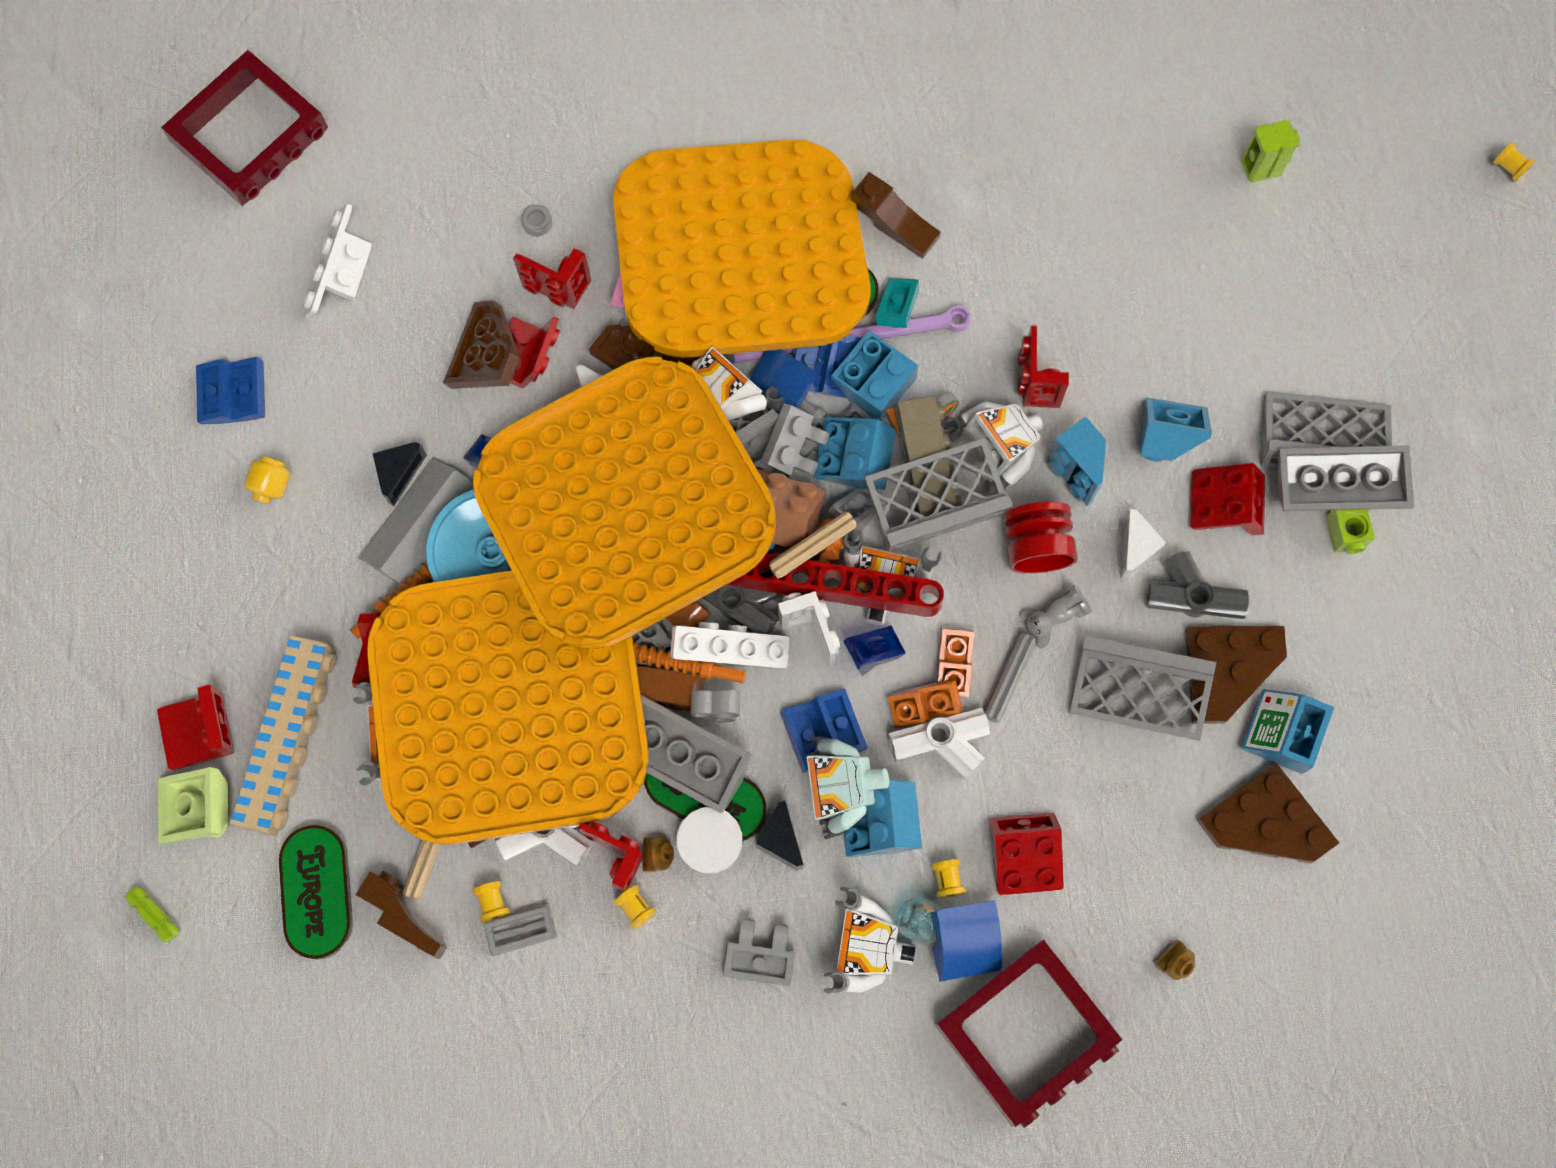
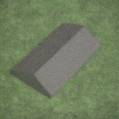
M1410 446L1280 448L1278 451L1277 486L1282 511L1413 509L1414 495Z
M433 458L358 558L398 585L400 582L406 583L407 576L412 578L414 570L419 572L421 570L420 565H427V539L437 515L453 499L465 492L474 490L473 482L455 468Z
M641 694L649 750L647 773L722 814L742 784L752 754Z

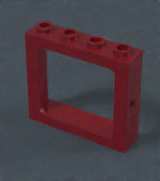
M247 50L170 118L161 129L178 150L241 206H244L249 200L257 197L265 185L271 180H275L289 163L297 160L312 142L319 140L328 129V126L320 111L253 53ZM256 79H259L297 112L299 118L244 169L235 173L193 136Z
M1044 939L935 1025L1012 1127H1017L1021 1124L1023 1128L1030 1125L1040 1116L1036 1110L1046 1102L1052 1106L1066 1095L1063 1088L1074 1080L1078 1085L1093 1073L1090 1066L1100 1059L1105 1063L1118 1053L1119 1049L1116 1045L1123 1040ZM1039 964L1097 1036V1041L1035 1093L1021 1102L1014 1097L963 1030L962 1024L968 1017L1033 965Z

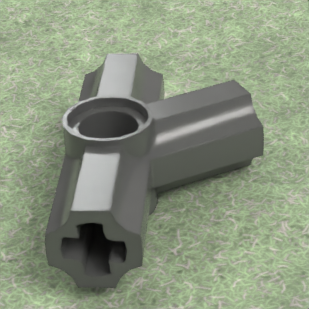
M1190 551L1179 552L1164 561L1163 565L1171 581L1151 579L1149 582L1147 608L1184 612L1193 618L1203 615L1237 619L1246 618L1249 606L1248 590L1216 587L1205 582ZM1190 595H1200L1205 603L1197 604L1193 602Z
M771 570L760 574L764 578L774 576ZM724 585L702 597V599L720 610L725 618L734 620L741 626H747V630L751 633L770 635L779 620V616L764 607L763 604L781 597L782 594ZM735 596L741 601L735 607H728L724 604L725 600L728 597Z

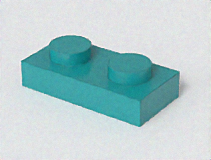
M889 277L876 314V324L878 326L907 328L919 292V280Z

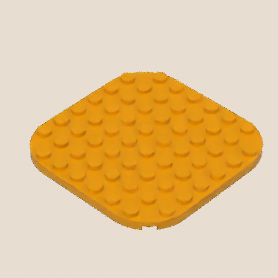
M778 140L651 151L629 164L615 184L613 205L624 310L627 322L633 333L639 340L643 339L654 346L655 351L675 357L705 356L711 347H714L720 354H734L822 346L839 341L852 333V329L866 315L871 288L857 205L851 201V193L854 191L853 183L845 164L830 150L807 140Z
M647 357L628 362L502 429L484 447L481 452L482 458L478 468L474 470L473 488L478 506L534 615L553 637L565 644L579 648H602L621 642L743 576L753 569L766 555L776 530V511L772 496L707 383L688 365L680 361L678 363L666 361L662 357Z
M512 570L427 583L409 588L389 601L390 604L379 618L375 619L368 639V663L381 787L385 803L393 818L415 837L434 844L455 845L580 825L581 822L589 824L591 820L595 822L602 821L620 812L634 799L641 789L647 774L649 750L633 636L607 647L591 649L574 647L559 641L547 632L537 620Z

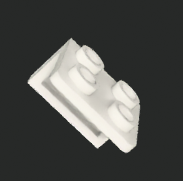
M815 591L802 596L799 592L785 596L782 599L783 602L778 603V616L782 631L812 621L828 666L835 665L836 656L839 655L838 648H840V642L835 629L829 630L827 626L829 625L827 618L830 616L825 600H818Z

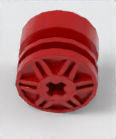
M1054 501L1034 502L1012 508L1005 513L1004 523L1008 527L1006 537L1015 541L1008 547L1011 570L1027 574L1047 573L1070 567L1077 562L1075 539L1070 535H1066L1073 529V522L1070 520L1072 515L1071 507L1068 504Z

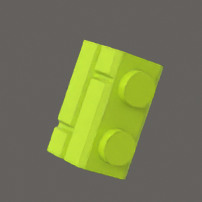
M1287 119L1274 122L1273 125L1269 123L1256 127L1241 159L1248 181L1251 183L1264 180L1266 177L1269 179L1281 176L1287 164L1291 162L1293 152L1296 147H1299L1300 138L1297 130L1293 129L1291 122Z

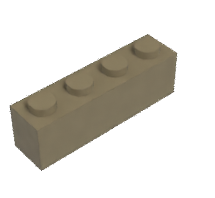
M935 395L902 401L894 405L905 463L950 449L948 434L942 432L940 422L944 421L943 407L941 402H936ZM944 459L937 462L933 471L951 479L955 467L953 464H949L948 460ZM928 464L923 467L930 469L932 464ZM916 469L907 471L909 484L920 489L927 474ZM930 476L923 491L941 499L947 484ZM955 476L954 482H957V476ZM950 487L944 501L955 507L962 505L960 495H955L954 488ZM911 492L912 500L914 502L917 494ZM920 496L914 510L926 517L934 513L938 504ZM941 506L938 512H941V511H944V510H947V509Z

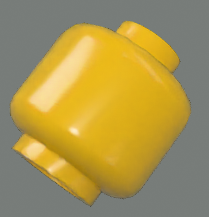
M260 456V460L250 462L244 487L253 493L251 499L270 504L272 498L281 499L284 497L290 479V471L285 468V462L265 456Z

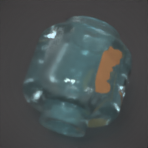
M914 896L910 900H904L896 916V924L899 926L901 935L926 946L933 944L936 940L931 912L944 909L943 906L921 896Z

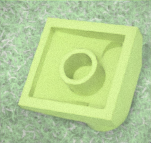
M208 767L158 778V843L166 844L203 837L218 838L226 831L229 820L228 782L219 769Z

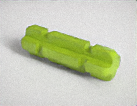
M137 886L132 888L125 895V900L131 907L136 908V913L152 930L156 931L155 934L162 942H171L179 934V929L173 922L168 921L169 918L152 899H147L149 895L142 888Z

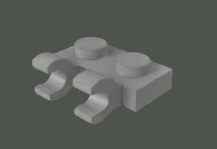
M784 403L761 463L788 475H791L793 468L814 475L819 463L799 455L804 440L806 439L813 443L818 442L826 446L830 434L811 426L814 416Z
M742 920L738 944L728 942L723 976L791 986L795 952L785 951L789 927L775 925L772 949L752 946L756 922Z

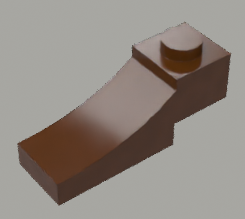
M871 172L867 173L851 193V201L856 203L857 210L874 220L875 228L923 259L940 238L941 231L914 212L893 191L892 186Z
M370 871L356 895L384 911L377 924L429 955L441 959L447 947L431 937L412 917L402 899L403 890L397 887L400 880L385 871H382L379 876Z

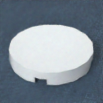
M703 807L691 812L681 822L677 832V849L682 861L691 869L701 874H718L729 869L738 859L742 850V832L738 822L728 812L724 811L721 814L710 807Z

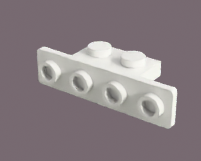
M348 203L340 211L336 209L330 220L329 226L333 227L331 236H327L322 244L320 252L324 254L322 263H317L311 279L315 281L312 291H307L302 307L306 308L304 318L310 320L317 313L324 290L351 301L356 296L372 244L344 232L353 207Z
M699 622V628L673 626L670 653L672 659L773 668H787L790 640L788 636L747 632V626L728 625L727 630H718V623Z

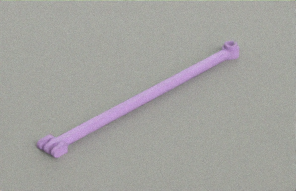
M955 305L946 313L910 319L907 328H892L876 324L853 328L852 333L849 335L863 338L868 331H871L879 338L886 339L946 328L958 333L968 328L971 316H969L970 312L966 307ZM958 318L961 319L963 323L960 325L954 324L952 320ZM793 348L781 349L788 354L793 352ZM766 351L734 353L735 363L762 359Z

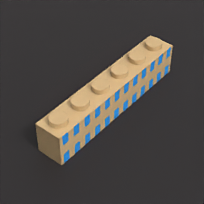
M293 635L289 636L230 824L240 829L277 837L279 830L284 829L288 818V812L285 810L289 798H293L297 790L298 780L295 778L299 766L302 767L307 758V748L305 746L308 736L312 735L316 729L317 717L315 714L318 704L323 703L326 696V678L328 673L333 672L336 664L335 651L327 643Z

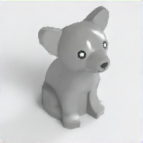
M1073 585L1064 593V596L1053 602L1046 612L1026 610L1020 613V618L1027 622V629L1031 635L1037 638L1038 646L1044 648L1050 641V632L1053 625L1069 621L1073 617H1084L1091 613L1092 609L1078 587Z

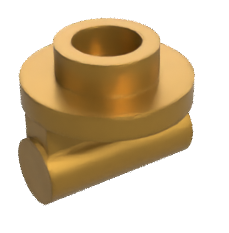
M664 837L643 838V872L667 870L674 858V850L670 842Z
M1176 940L1154 965L1173 980H1179L1188 977L1195 968V954L1181 941Z

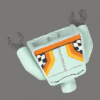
M811 737V741L816 742V751L810 752L811 756H807L814 816L815 820H820V825L825 824L827 826L828 833L824 836V839L840 836L843 831L850 829L866 814L867 806L875 803L874 790L889 787V775L886 768L871 770L869 758L860 757L857 749L848 744L828 737Z

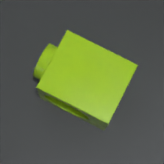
M1332 510L1326 516L1334 552L1346 551L1348 555L1361 553L1375 539L1368 510ZM1345 525L1353 527L1357 536L1349 534L1346 531Z

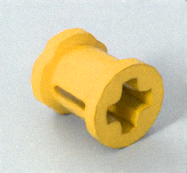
M1511 142L1497 156L1493 164L1496 166L1500 164L1512 174V180L1517 182L1536 161L1533 158H1526L1515 148L1516 144Z
M960 859L941 861L931 865L932 871L936 873L939 891L936 893L937 899L966 894V888L961 885L958 867L961 865Z
M501 881L486 883L472 890L473 895L478 898L482 911L481 923L510 914L509 908L504 906L500 893Z
M637 885L626 890L613 902L629 918L632 930L641 927L657 913L654 907L650 908L640 895V889Z

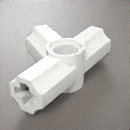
M982 708L946 718H935L928 723L888 733L890 750L895 762L935 751L965 779L985 759L968 741L989 736V723ZM934 727L942 728L947 736L946 741H935L931 736V729Z
M579 825L552 829L551 832L544 835L532 832L495 838L498 849L506 862L545 844L578 867L588 856L594 845V842L575 830Z

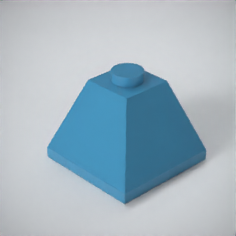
M1146 397L1139 440L1140 456H1144L1146 459L1154 462H1161L1163 460L1173 461L1211 438L1212 429L1207 407Z

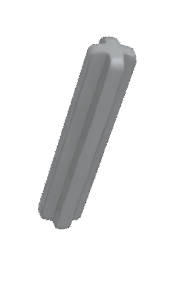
M1026 633L1020 634L985 711L988 720L995 723L1001 721L1036 643V638Z

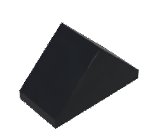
M417 442L372 453L382 495L388 504L393 507L427 456L422 445Z
M786 801L778 803L757 840L756 848L798 871L804 868Z

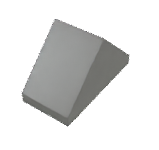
M856 488L833 504L828 510V519L832 520L844 512H849L852 515L857 526L848 533V540L850 542H854L859 536V531L862 532L876 515L871 497L859 488Z

